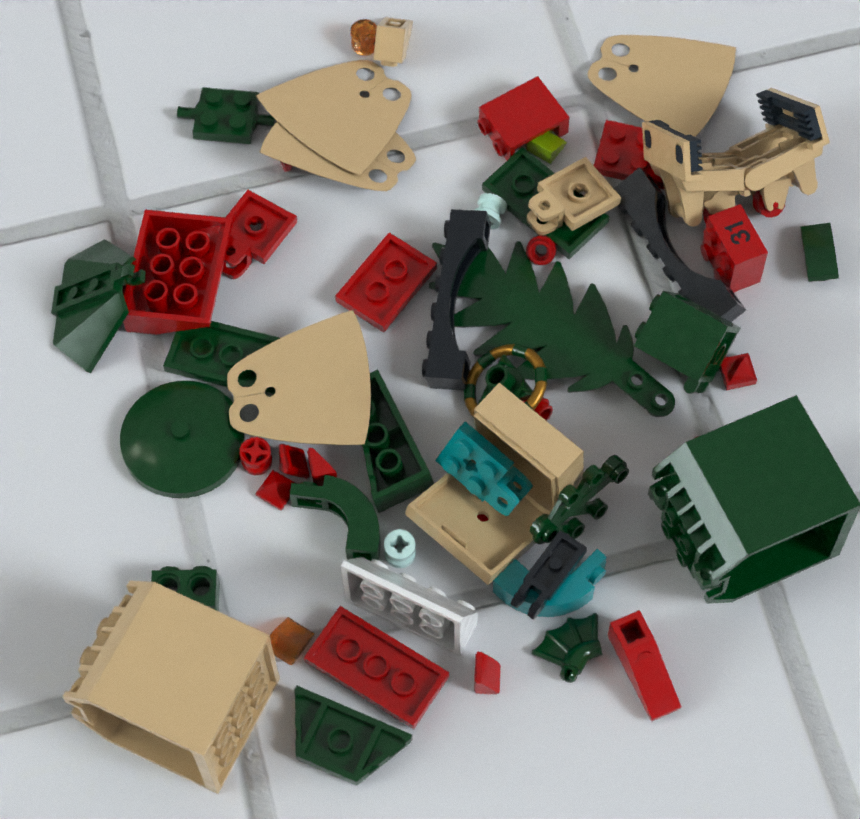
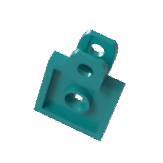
M466 421L457 429L435 460L447 473L463 484L470 493L477 496L482 502L485 500L495 510L505 516H508L533 487L531 481L516 467L512 466L514 464L512 460ZM514 482H517L522 489L517 488ZM500 497L504 498L508 504L503 503Z

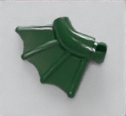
M593 613L582 619L568 617L561 627L547 630L543 642L532 650L534 656L561 666L560 677L562 680L569 683L575 682L577 675L581 674L587 662L602 655L601 645L598 640V614Z

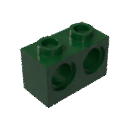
M167 566L161 568V570H152L151 582H156L166 588L176 587L177 593L219 612L220 580L217 569H212L208 566H196L193 570H180L177 567ZM200 586L209 587V590L203 595L194 593Z

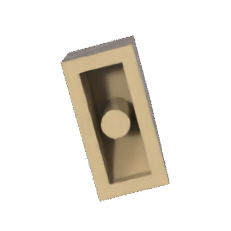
M385 17L377 25L373 60H380L381 65L395 67L398 66V63H402L406 59L413 20Z

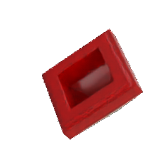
M280 444L279 470L285 474L305 479L309 478L304 450Z
M272 470L255 495L282 511L290 500L291 483L295 482Z

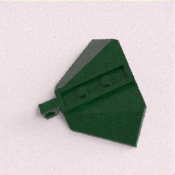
M105 239L70 257L65 262L62 284L55 287L51 314L57 316L53 344L89 373L93 371L129 313L122 292L123 286L126 284L131 286L145 283L146 272L142 269L134 273L135 266L131 263L136 258Z

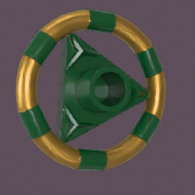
M519 344L502 345L486 352L475 362L468 374L466 389L464 390V402L469 413L474 417V409L478 405L476 402V383L480 374L499 358L498 364L492 366L486 373L485 381L487 386L478 404L500 383L521 401L527 400L524 403L534 410L542 400L547 386V369L542 358L531 348ZM514 355L526 359L533 365L535 369L534 390L531 389L507 356Z

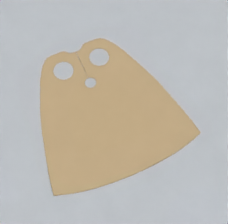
M617 35L609 37L604 41L601 47L602 57L599 61L592 63L587 75L592 84L635 116L644 121H663L669 124L670 128L684 135L695 137L710 120L727 89L734 68L736 47L677 37ZM621 43L627 45L630 51L626 56L620 57L612 53V47L615 44ZM630 65H636L639 69L637 72H631L628 68ZM608 67L614 69L617 75L615 79L606 81L601 79L598 73L600 69Z
M356 60L307 73L256 95V97L270 115L298 140L335 165L361 176L396 132L410 105L411 91L400 81L391 80L385 76L384 70L376 63L369 60ZM368 68L374 72V78L370 81H364L359 79L356 73L358 69ZM386 88H395L400 92L401 97L396 101H391L383 96V91ZM367 91L370 96L363 98L360 96V92Z
M276 122L271 128L260 149V153L315 175L375 191H388L392 189L398 182L397 175L401 171L409 170L416 162L412 149L395 132L376 159L359 176L335 165L310 149L287 131L279 122ZM390 150L401 151L405 156V160L401 163H394L388 159L387 153ZM374 169L381 170L387 175V179L382 183L374 182L370 179L369 172Z
M353 310L292 332L246 356L229 370L227 375L228 390L234 396V402L229 408V421L231 426L237 431L252 436L294 443L329 445L365 444L371 408L370 372L364 337ZM245 370H252L257 376L256 382L250 387H242L238 383V376ZM268 387H273L276 390L275 394L271 397L265 395V390ZM248 404L256 405L259 410L257 418L251 422H245L240 418L241 409Z

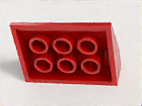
M156 210L144 211L133 256L136 260L132 264L135 266L134 273L141 269L146 272L145 283L136 286L126 284L124 298L129 311L123 321L126 332L157 335L210 327L233 218Z

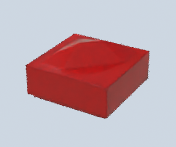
M749 353L724 358L719 369L726 390L756 384L757 377Z

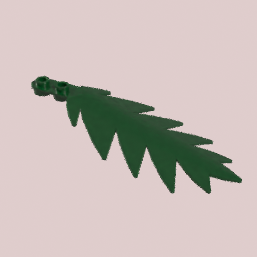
M520 241L515 243L506 274L489 248L487 251H481L471 263L462 280L457 297L481 300L455 313L454 326L462 328L485 327L510 323L475 349L473 352L475 356H483L486 352L507 344H519L532 350L544 347L537 354L542 358L547 369V380L585 376L567 388L569 393L600 389L612 381L626 395L630 396L654 417H665L673 411L675 407L673 394L632 360L634 345L627 325H623L616 343V335L608 310L595 284L591 283L574 314L573 300L561 262H555L539 292L531 262ZM433 243L432 248L439 259L440 250L445 245ZM435 281L429 283L430 289L435 290ZM528 360L516 368L525 380H535V369ZM631 378H638L641 381V385L633 384ZM655 398H662L665 401V405L657 404Z

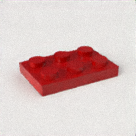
M606 120L594 167L602 176L625 180L640 167L653 178L659 188L664 189L662 178L656 175L649 162L644 160L642 127Z
M389 232L335 295V300L349 311L353 310L355 315L384 333L437 270V262Z

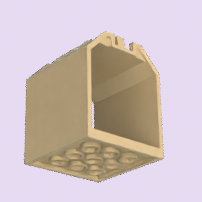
M129 581L127 589L133 596L126 594L119 606L113 608L109 617L102 619L97 628V638L93 645L86 647L81 655L80 667L78 669L81 677L74 682L70 691H65L62 697L66 703L75 706L71 711L75 719L108 742L219 794L280 680L270 635L156 582Z

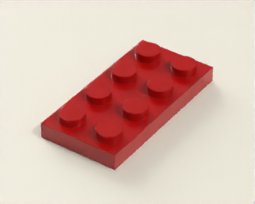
M339 606L304 656V662L413 730L450 677L447 670L342 606Z

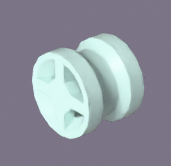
M481 194L478 199L479 207L475 210L487 211L491 222V230L497 229L501 224L500 216L505 213L507 203L495 194Z
M398 529L393 530L384 539V555L389 565L395 568H405L413 563L416 556V543L412 534L406 530Z

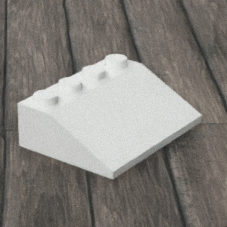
M360 557L343 561L341 572L346 602L461 656L478 624V612L475 611L471 604L462 600L453 601L447 598L440 589L432 586L426 588L418 584L415 578L406 573H400L399 575L388 570L387 565L379 560L372 559L369 561Z

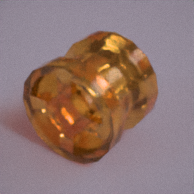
M361 19L351 26V46L358 55L367 56L374 53L377 25L373 21Z

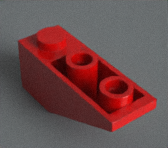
M640 610L610 622L608 638L651 722L681 709V704L655 638Z

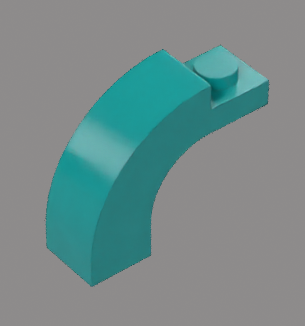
M596 549L568 576L551 601H547L537 617L566 615L590 602L594 595L595 587L593 585L597 584L606 573L607 556L599 549ZM514 559L493 580V593L510 607L528 614L530 606L540 594L531 589L523 604L518 608L510 604L512 598L523 584L524 577L529 572L519 561Z

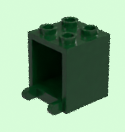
M662 291L661 295L657 294L650 304L649 310L651 314L647 322L643 321L639 325L634 336L637 339L634 347L688 376L684 384V391L686 393H703L710 382L713 381L741 327L678 293Z

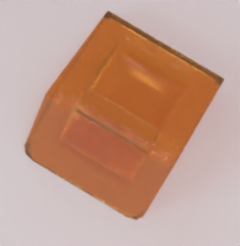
M287 617L270 634L274 655L287 664L293 665L315 633Z

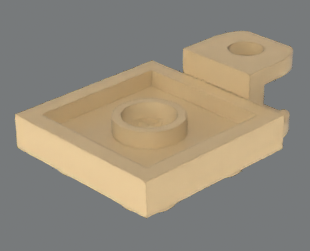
M585 156L538 183L537 191L539 193L529 201L528 207L531 211L527 214L526 221L538 235H546L563 226V221L574 231L618 206L621 196ZM576 190L579 193L584 191V197L574 196L573 191ZM539 218L540 221H542V222H546V221H547V223H546V224H539L536 220Z

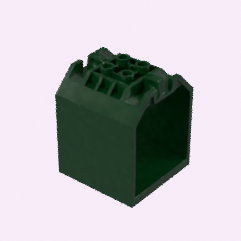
M797 395L685 442L653 468V479L663 478L651 485L648 490L650 500H653L655 505L662 510L661 528L665 537L668 540H673L677 548L675 552L680 565L683 568L687 566L693 579H696L702 590L711 589L705 592L704 595L707 604L734 602L840 555L860 509L858 498Z

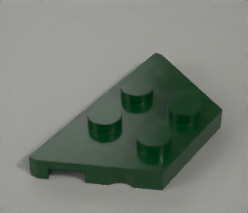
M298 685L294 689L296 759L356 786L409 745L413 739L410 733Z

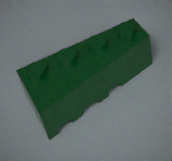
M377 369L370 373V420L366 441L362 447L372 499L378 513H381L426 491L434 484V481Z

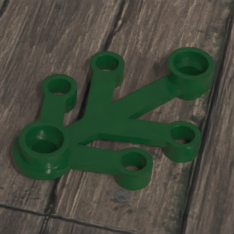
M612 455L603 463L601 469L596 465L589 466L583 473L578 487L575 488L571 484L564 487L549 515H540L532 523L530 533L533 535V540L539 545L550 543L560 530L573 539L578 538L583 533L585 525L576 517L572 518L569 522L564 521L571 516L586 514L591 515L595 520L600 519L607 512L608 505L600 498H596L593 501L589 500L610 482L619 484L624 481L629 474L627 463L618 455Z

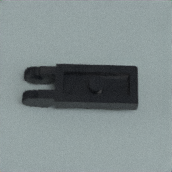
M560 530L524 577L523 584L512 598L510 604L518 608L523 604L530 590H534L540 595L530 606L527 614L528 617L534 620L542 611L547 601H551L586 554L587 547Z

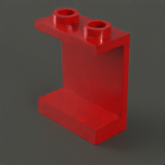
M536 76L479 107V120H477V124L482 134L488 135L493 141V147L500 157L504 156L508 160L515 154V149L550 130H553L558 137L568 134L570 117L541 79Z

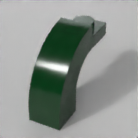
M325 475L323 486H318L310 481H303L300 484L291 483L290 499L292 507L328 511L339 516L348 528L345 547L347 560L360 557L369 561L372 559L379 560L381 542L378 517L373 505L361 490L341 478Z

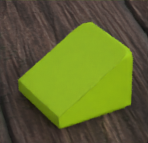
M548 131L528 142L527 151L551 164L566 146L567 141Z

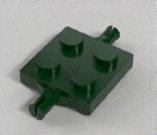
M202 87L200 99L195 108L178 106L177 118L194 119L192 133L193 139L251 144L253 132L258 125L274 126L276 120L271 115L259 114V100L256 97L259 92Z

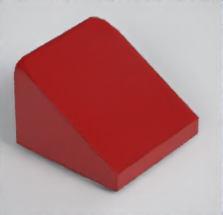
M308 448L307 454L312 481L318 486H323L325 475L337 477V472L314 448Z
M483 652L475 654L474 691H476V694H499L500 663Z

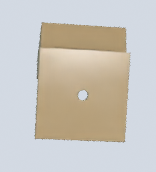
M500 383L474 409L475 430L514 462L512 466L516 467L531 481L532 489L508 516H505L495 510L485 500L482 502L477 496L470 493L456 478L447 473L407 506L405 512L408 518L487 585L493 582L514 559L518 560L536 544L533 540V535L530 533L532 523L542 514L549 515L559 499L558 497L562 489L570 484L577 488L584 473L583 450ZM514 482L517 488L522 489L517 482ZM500 497L503 503L508 504L504 498ZM477 515H486L488 517V521H480L477 518Z

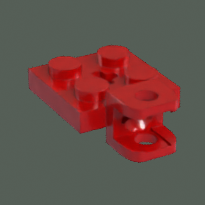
M247 190L226 216V218H233V225L222 274L231 279L239 278L252 264V258L265 264L297 224V216ZM258 223L262 224L261 230L252 231L249 226L251 224L254 226ZM226 264H228L231 267H236L233 269H229L226 267Z

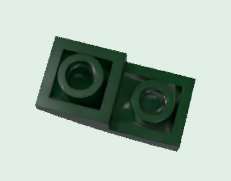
M831 223L800 226L808 282L839 278Z

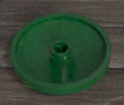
M196 381L169 382L155 387L141 396L126 414L120 432L121 453L132 477L147 490L170 498L196 497L208 493L223 484L238 467L241 461L240 447L245 441V433L234 429L229 421V408L233 404L232 400L217 388Z

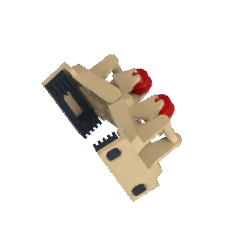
M774 88L757 93L756 96L761 98L758 100V103L762 104L759 107L761 110H764L761 114L765 116L763 121L767 122L765 124L766 129L729 147V150L725 152L715 153L698 152V150H702V147L697 145L701 143V139L692 135H684L670 128L669 124L663 121L642 122L644 160L649 162L654 173L662 178L670 215L678 218L681 217L687 225L695 227L702 221V212L703 219L707 223L708 216L734 207L735 195L740 194L744 197L752 195V204L756 212L765 217L773 218L783 211L789 186L798 187L806 195L815 193L818 183L814 159L822 155L823 146L830 143L820 106Z

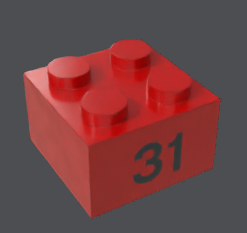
M739 204L708 216L700 250L706 262L710 261L714 269L715 279L724 282L733 292L760 283L768 251L742 205Z

